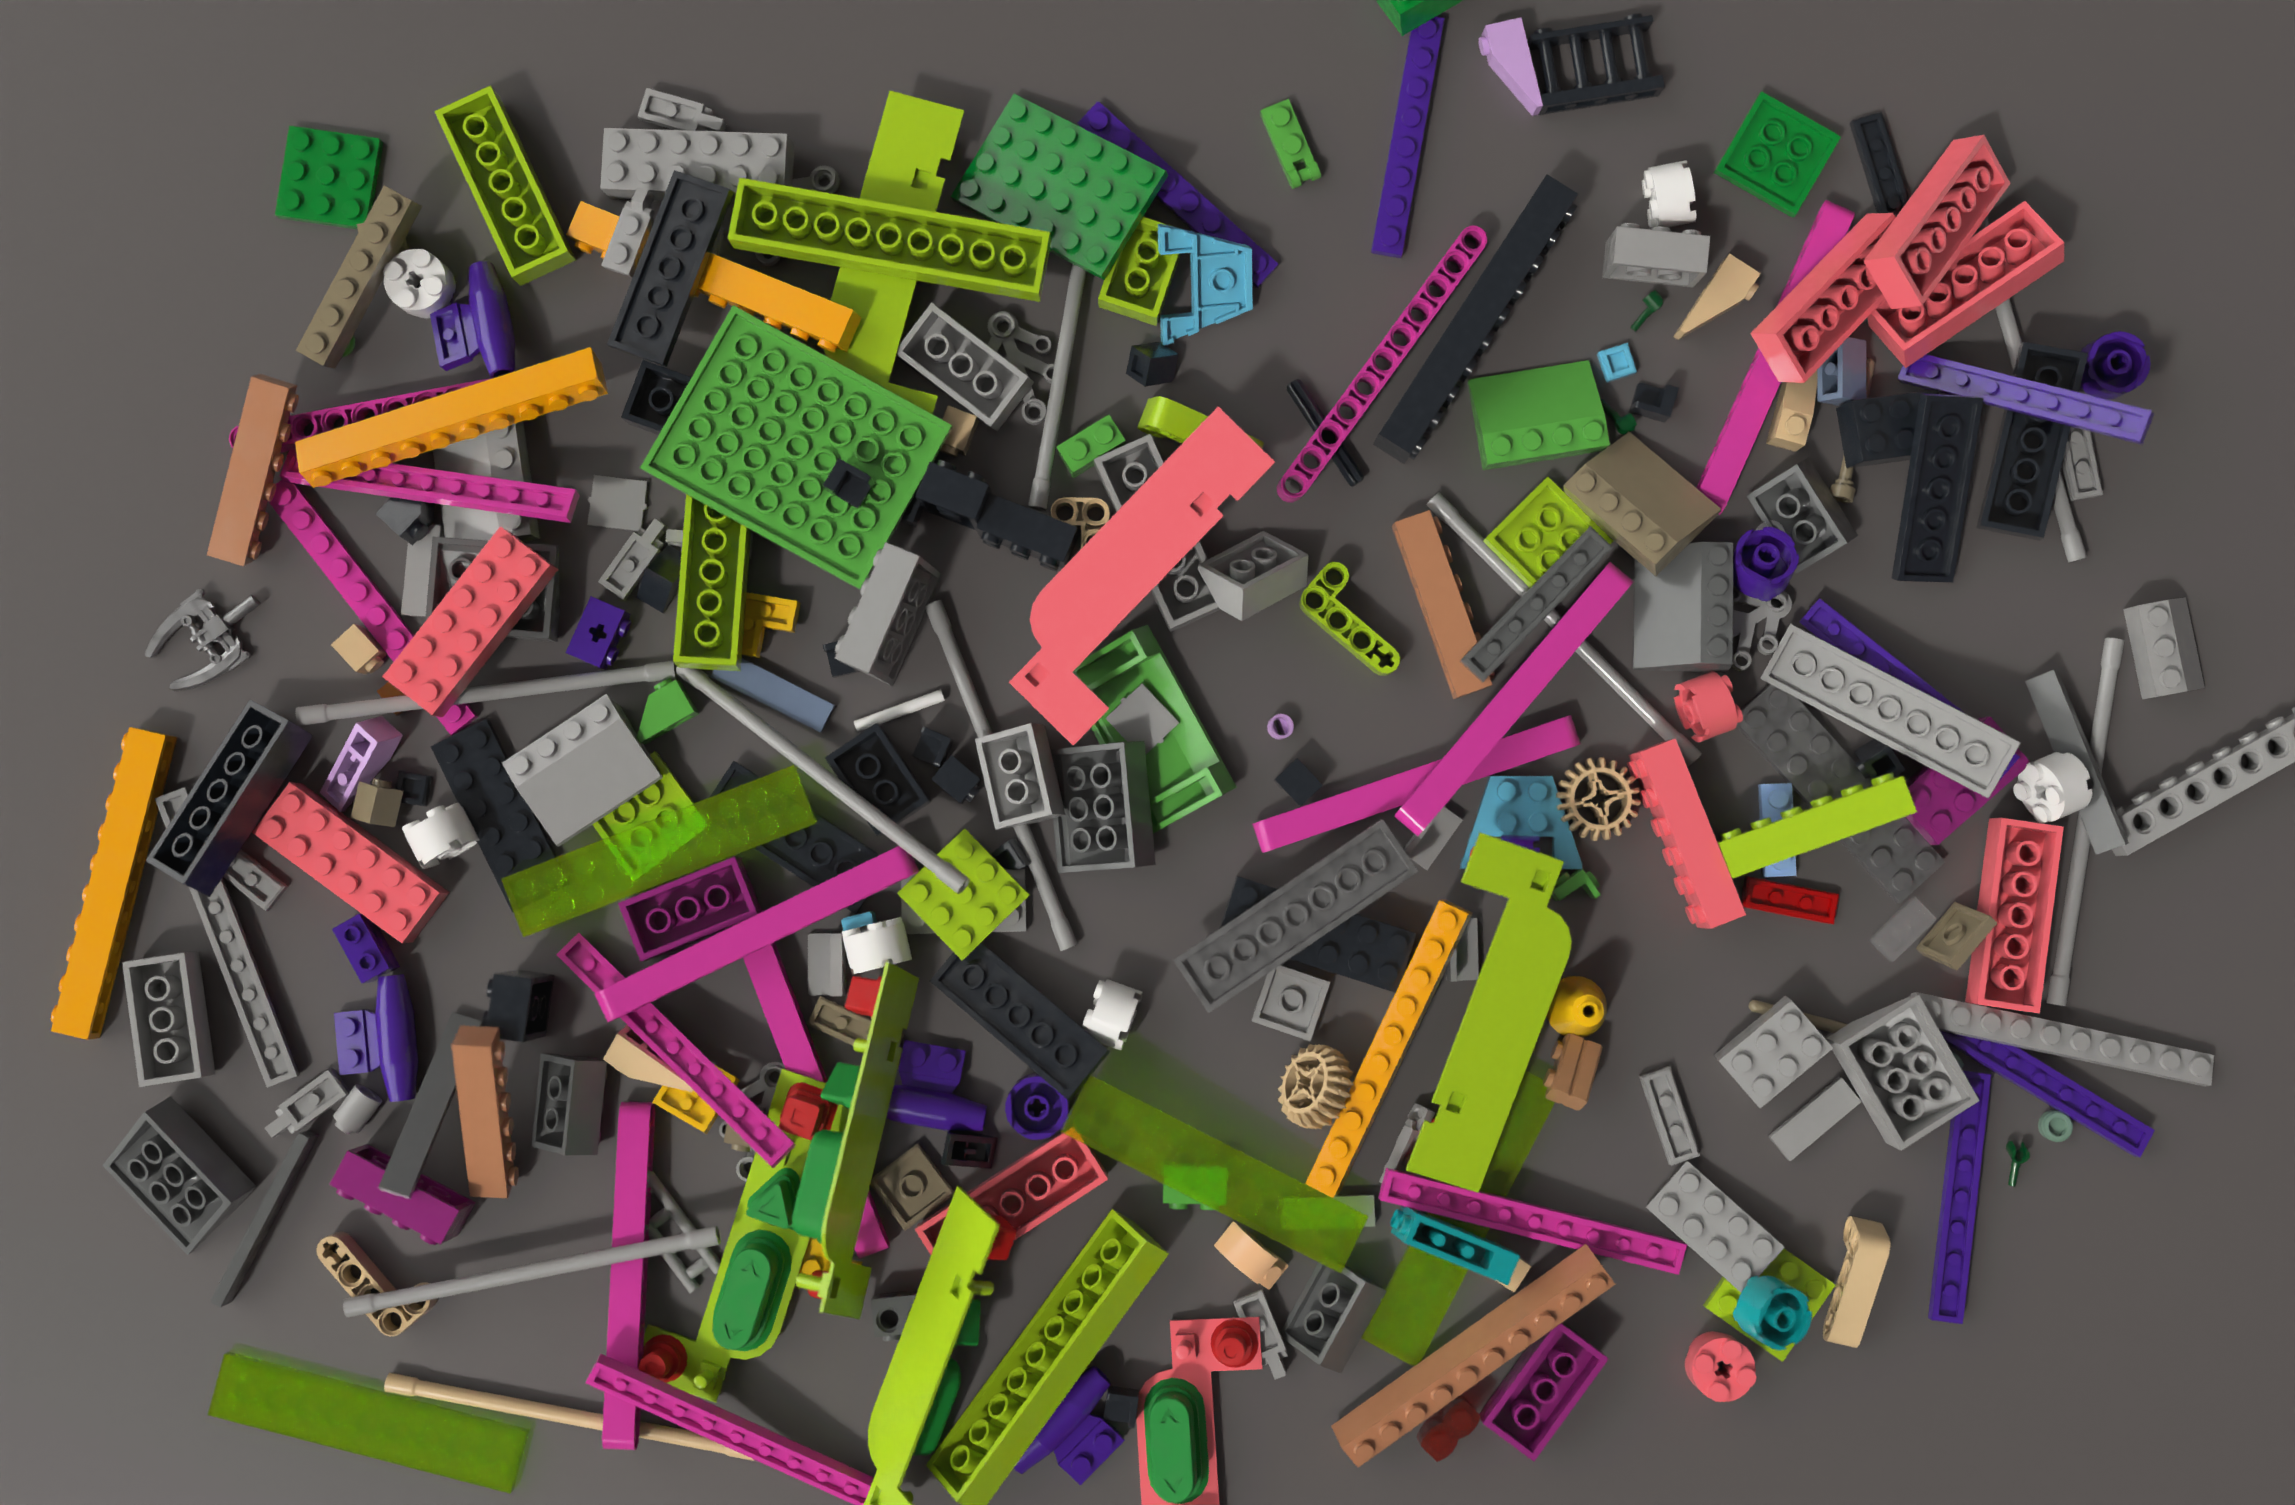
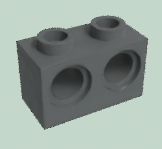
M918 1290L873 1295L871 1306L874 1337H883V1341L900 1339ZM886 1310H893L898 1315V1322L895 1324L886 1323L883 1320L882 1313Z

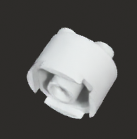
M1686 160L1649 167L1647 171H1644V180H1642L1644 198H1650L1651 200L1649 201L1650 209H1647L1650 228L1657 226L1672 227L1696 222V210H1690V204L1695 201V192L1690 168H1686Z
M424 249L405 250L397 254L384 266V287L386 293L405 312L420 318H430L431 313L451 304L450 301L456 289L454 276L446 265Z
M2054 752L2026 764L2025 770L2018 775L2017 783L2013 787L2016 798L2022 801L2036 821L2042 824L2058 820L2085 808L2092 798V788L2088 790L2086 780L2090 779L2086 767L2076 756L2068 752L2064 754Z
M460 803L452 804L446 808L444 805L435 807L426 813L427 819L421 822L416 820L402 827L404 835L422 869L439 865V860L448 857L452 859L477 844L476 841H479Z
M902 917L842 932L852 974L884 967L886 962L896 964L912 959Z
M1109 979L1106 982L1099 980L1093 996V1004L1096 1006L1094 1010L1088 1009L1082 1025L1083 1029L1101 1044L1122 1051L1123 1044L1127 1040L1137 1013V1003L1141 1001L1143 992Z

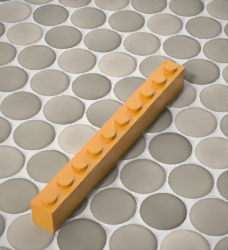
M580 201L566 235L576 242L575 248L588 254H592L593 250L602 253L601 258L604 259L620 216ZM710 253L694 297H699L701 293L709 296V302L722 308H726L727 304L734 305L752 316L756 315L763 318V322L778 330L781 329V326L790 329L791 335L803 341H808L809 337L818 340V346L834 353L837 348L845 352L848 351L861 321V317L853 309Z
M589 347L296 441L299 473L313 488L326 486L343 478L354 477L362 472L378 467H386L390 463L406 458H414L419 454L437 448H445L450 444L465 439H473L478 435L493 430L504 429L518 422L532 420L543 414L564 410L568 406L584 401H592L597 397L608 394L602 363L593 349Z
M129 727L128 732L122 738L121 748L123 753L120 762L114 769L113 778L115 784L113 791L106 800V819L98 831V840L100 841L98 850L90 862V870L92 871L90 881L84 887L82 893V900L84 901L82 912L77 916L74 924V930L76 931L74 943L67 951L66 960L68 966L66 974L62 976L59 982L58 989L61 992L59 1001L51 1013L52 1032L85 1040L96 1039L101 1036L159 811L155 798L163 795L177 741L175 736Z
M1445 899L1439 900L1355 1077L1354 1084L1348 1092L1352 1097L1346 1098V1108L1340 1109V1117L1336 1118L1305 1183L1308 1186L1332 1198L1340 1193L1473 914L1472 912Z

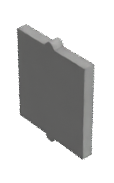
M594 475L592 494L588 498L590 508L587 525L637 532L640 527H643L644 512L648 509L646 497L649 482Z
M1143 683L1127 698H1122L1121 704L1105 718L1127 742L1144 741L1146 754L1158 743H1163L1164 737L1180 723Z

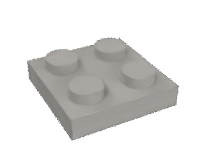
M1279 965L1266 974L1251 1021L1311 1041L1330 982Z

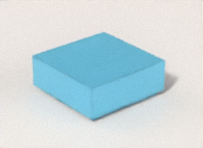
M1628 343L1597 353L1606 383L1637 372Z
M873 911L842 918L843 920H841L843 931L877 923L876 915Z

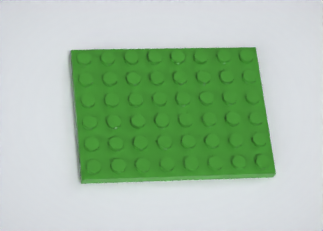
M733 305L640 468L861 590L865 579L870 576L875 567L873 566V561L877 551L883 549L885 542H889L919 489L929 462H934L953 427L942 419ZM838 458L871 476L875 482L860 508H855L829 493L823 487Z

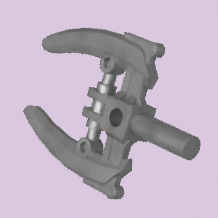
M198 589L180 603L181 606L167 617L153 635L145 651V656L155 657L171 635L184 625L188 626L192 631L191 634L193 636L190 638L192 643L198 642L199 645L196 648L198 651L204 650L208 652L211 664L203 669L170 683L171 690H186L206 684L227 671H232L251 657L250 652L243 650V642L240 638L237 637L235 639L232 636V631L235 630L232 625L260 605L255 596H249L226 615L216 614L212 609L215 607L214 603L205 600L203 597L205 595L204 590ZM196 615H199L204 621L202 629L195 624L196 620L194 617ZM214 642H219L225 649L223 654L217 653L214 650Z

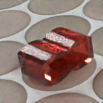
M1461 1394L1441 1408L1437 1416L1430 1418L1421 1426L1417 1434V1440L1420 1446L1436 1462L1441 1461L1454 1451L1459 1439L1466 1437L1476 1428L1481 1416L1477 1409Z

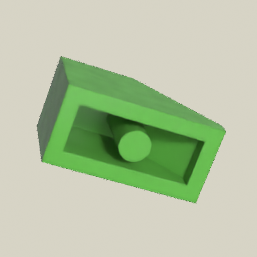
M669 678L654 686L656 691L648 696L637 735L640 743L648 744L699 715L682 682L678 680L671 681Z

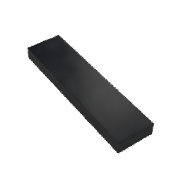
M1882 112L1852 120L1849 124L1877 213H1894L1896 217L1909 199Z

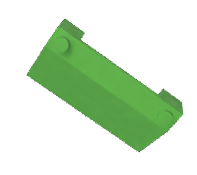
M1148 625L1131 630L1088 656L1073 671L1110 708L1091 727L1100 744L1127 742L1105 718L1121 704L1122 698H1127L1142 683L1180 722L1164 737L1163 743H1158L1146 754L1153 833L1237 788Z

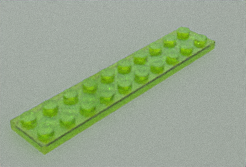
M792 765L522 870L501 880L522 936L528 937L815 825L817 820L795 765Z
M1526 1070L1479 1191L1503 1197L1507 1196L1555 1102L1545 1097L1547 1087L1543 1086V1079ZM1425 1212L1483 1238L1486 1237L1490 1229L1489 1227ZM1408 1245L1385 1289L1387 1291L1361 1338L1412 1366L1417 1365L1421 1362L1469 1269Z
M1092 1075L1084 1083L1060 1130L1062 1133L1339 1273L1342 1272L1369 1217Z
M227 1352L223 1356L208 1412L209 1416L509 1494L513 1492L530 1430L233 1352Z

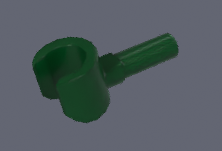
M1654 290L1642 300L1648 308L1641 313L1630 327L1634 332H1637L1651 314L1661 308L1663 298L1657 290Z
M1601 399L1604 412L1614 421V426L1619 434H1627L1635 429L1637 422L1631 413L1620 417L1611 406Z
M2009 1141L2006 1145V1150L2012 1161L2008 1185L2015 1187L2021 1164L2029 1160L2030 1153L2024 1142L2021 1143L2020 1149L2016 1151L2013 1141Z

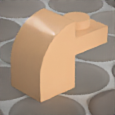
M1234 1221L1214 1245L1242 1273L1255 1283H1260L1269 1290L1289 1266L1283 1259L1264 1247L1250 1232Z

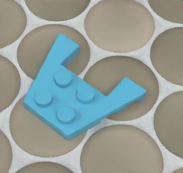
M1158 224V252L1160 255L1190 253L1192 311L1189 313L1160 315L1161 343L1163 345H1169L1174 343L1175 339L1187 334L1188 336L1199 332L1201 328L1213 323L1219 324L1253 309L1252 248L1250 246L1165 224Z
M1489 776L1477 811L1472 832H1470L1468 844L1460 863V869H1466L1470 859V851L1476 843L1479 832L1493 837H1501V835L1552 837V857L1564 861L1561 869H1582V862L1572 833L1569 830L1568 821L1563 822L1561 820L1565 812L1564 810H1557V805L1562 803L1560 798H1556L1558 791L1553 776Z

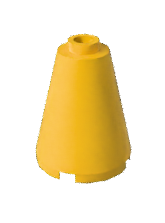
M1569 976L1560 980L1546 1017L1550 1025L1563 1036L1571 1033L1582 1038L1596 1032L1605 1020L1607 1013L1605 995L1601 988L1592 980L1580 976Z

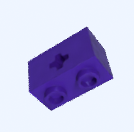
M590 596L565 653L606 670L608 665L612 666L618 656L619 649L616 647L620 638L625 637L631 627L632 621L629 620L631 614ZM597 630L607 633L606 638L599 639L596 636Z
M359 913L332 928L362 984L378 980V977L385 976L400 967L378 925L363 914Z

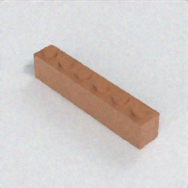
M263 374L251 376L207 551L208 556L245 566L258 558L261 550V542H258L260 530L264 531L269 519V513L265 512L267 503L272 501L276 491V484L273 483L275 471H280L284 460V455L280 453L282 444L287 442L291 432V424H288L290 412L293 413L296 410L299 401V395L295 394L297 385Z
M1430 510L1394 522L1392 529L1453 699L1492 686L1491 679H1494V672L1484 682H1481L1460 662L1478 643L1481 636L1479 632H1473L1470 621L1474 620L1469 604H1463L1459 592L1463 591V586L1458 574L1453 575L1449 563H1452L1453 559L1448 546H1443L1439 534L1442 533V528L1438 517H1432Z
M460 1026L452 1043V1053L470 1197L508 1198L512 1186H516L518 1183L519 1169L514 1167L513 1162L516 1155V1143L511 1142L513 1118L508 1116L511 1095L505 1089L508 1069L503 1066L502 1062L505 1054V1042L500 1041L499 1027Z

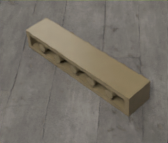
M385 185L383 186L296 349L297 352L322 366L336 368L384 279V266L397 255L422 208L421 205Z

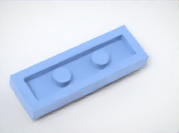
M1792 783L1758 785L1760 820L1770 817L1772 822L1782 818L1780 812L1793 808ZM1796 856L1763 867V877L1797 876Z

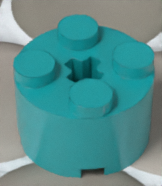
M1752 1276L1739 1296L1737 1306L1733 1311V1317L1741 1329L1748 1335L1774 1350L1787 1349L1785 1346L1792 1342L1797 1344L1804 1338L1811 1324L1812 1312L1808 1310V1298L1801 1291L1773 1276Z

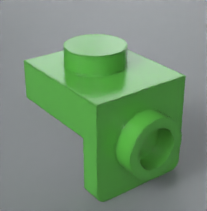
M1578 869L1570 875L1566 871L1558 876L1551 896L1554 901H1560L1582 886L1590 898L1596 899L1600 896L1597 890L1600 884L1590 871L1585 873L1583 869Z

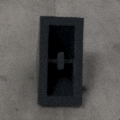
M668 545L646 567L636 597L663 614L679 590L681 552Z
M949 1130L946 1136L941 1164L992 1169L998 1138L967 1131Z

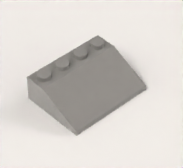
M523 421L509 425L504 429L478 435L473 439H465L450 444L445 448L433 450L436 470L532 483ZM440 504L446 538L489 541L501 526L523 542L540 539L537 518Z
M885 542L883 549H879L874 557L873 566L875 567L871 577L866 578L861 587V600L858 606H855L849 614L848 624L850 625L845 636L842 635L836 644L835 652L837 655L835 659L893 686L925 613V606L928 605L941 573L920 556Z
M607 694L502 763L516 789L558 847L663 778L644 745L638 741L637 733L621 706Z
M1919 994L1911 995L1859 1018L1826 1038L1833 1047L1832 1051L1885 1143L1901 1151L1979 1101Z

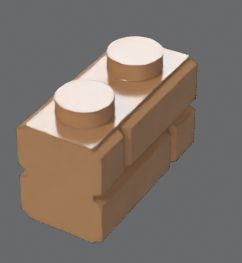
M1571 1033L1567 1034L1561 1041L1557 1040L1551 1052V1058L1555 1059L1553 1069L1549 1068L1543 1080V1086L1547 1087L1546 1099L1558 1104L1562 1103L1564 1106L1574 1110H1581L1588 1103L1603 1048L1602 1045L1590 1040H1584V1038Z

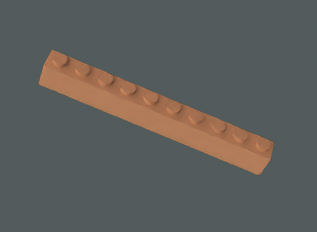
M1585 1244L1331 1425L1341 1448L1359 1468L1615 1285L1614 1281L1588 1245Z

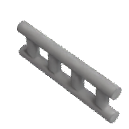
M648 1170V1188L651 1187L650 1192L654 1193L664 1206V1208L650 1218L649 1228L645 1225V1228L649 1229V1240L664 1238L657 1228L671 1217L683 1231L681 1234L697 1230L653 1170L652 1172ZM710 1247L696 1249L701 1258L688 1268L685 1267L676 1255L677 1252L661 1254L689 1293L700 1286L694 1278L708 1267H710L714 1274L718 1272L721 1261Z

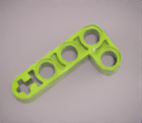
M1157 396L1148 399L1137 428L1154 437H1168L1183 444L1208 416L1171 399ZM1248 435L1261 449H1263L1264 442L1253 436Z
M1340 562L1328 563L1302 593L1299 601L1301 610L1374 673L1381 676L1391 674L1400 664L1399 653L1335 598L1348 582L1349 573L1348 569ZM1330 570L1338 571L1342 576V582L1338 585H1331L1326 580V573ZM1311 593L1318 594L1322 599V606L1316 609L1310 608L1306 604V596ZM1334 613L1343 615L1346 620L1345 626L1340 629L1332 627L1329 621L1330 615ZM1357 633L1365 634L1369 639L1368 647L1365 649L1357 648L1353 643V636ZM1377 644L1380 647L1375 652L1382 657L1388 654L1391 657L1389 663L1392 666L1386 665L1382 668L1378 665L1380 658L1377 655L1373 654L1368 658L1366 654Z

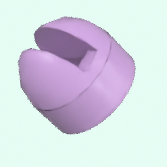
M1285 714L1273 716L1267 725L1270 736L1278 740L1290 736L1294 729L1292 719ZM1276 720L1282 735L1278 734L1277 728L1274 723V721Z

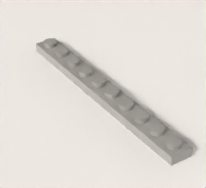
M184 787L155 798L166 828L190 793L188 788ZM223 877L210 897L189 887L266 1087L270 1088L300 1076Z
M1919 992L1911 993V995L1919 994L1939 1031L2204 1087L2211 1086L2214 1063V1055Z

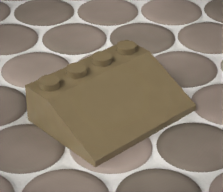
M1630 432L1585 463L1563 485L1564 493L1610 538L1654 576H1657L1721 512V508Z

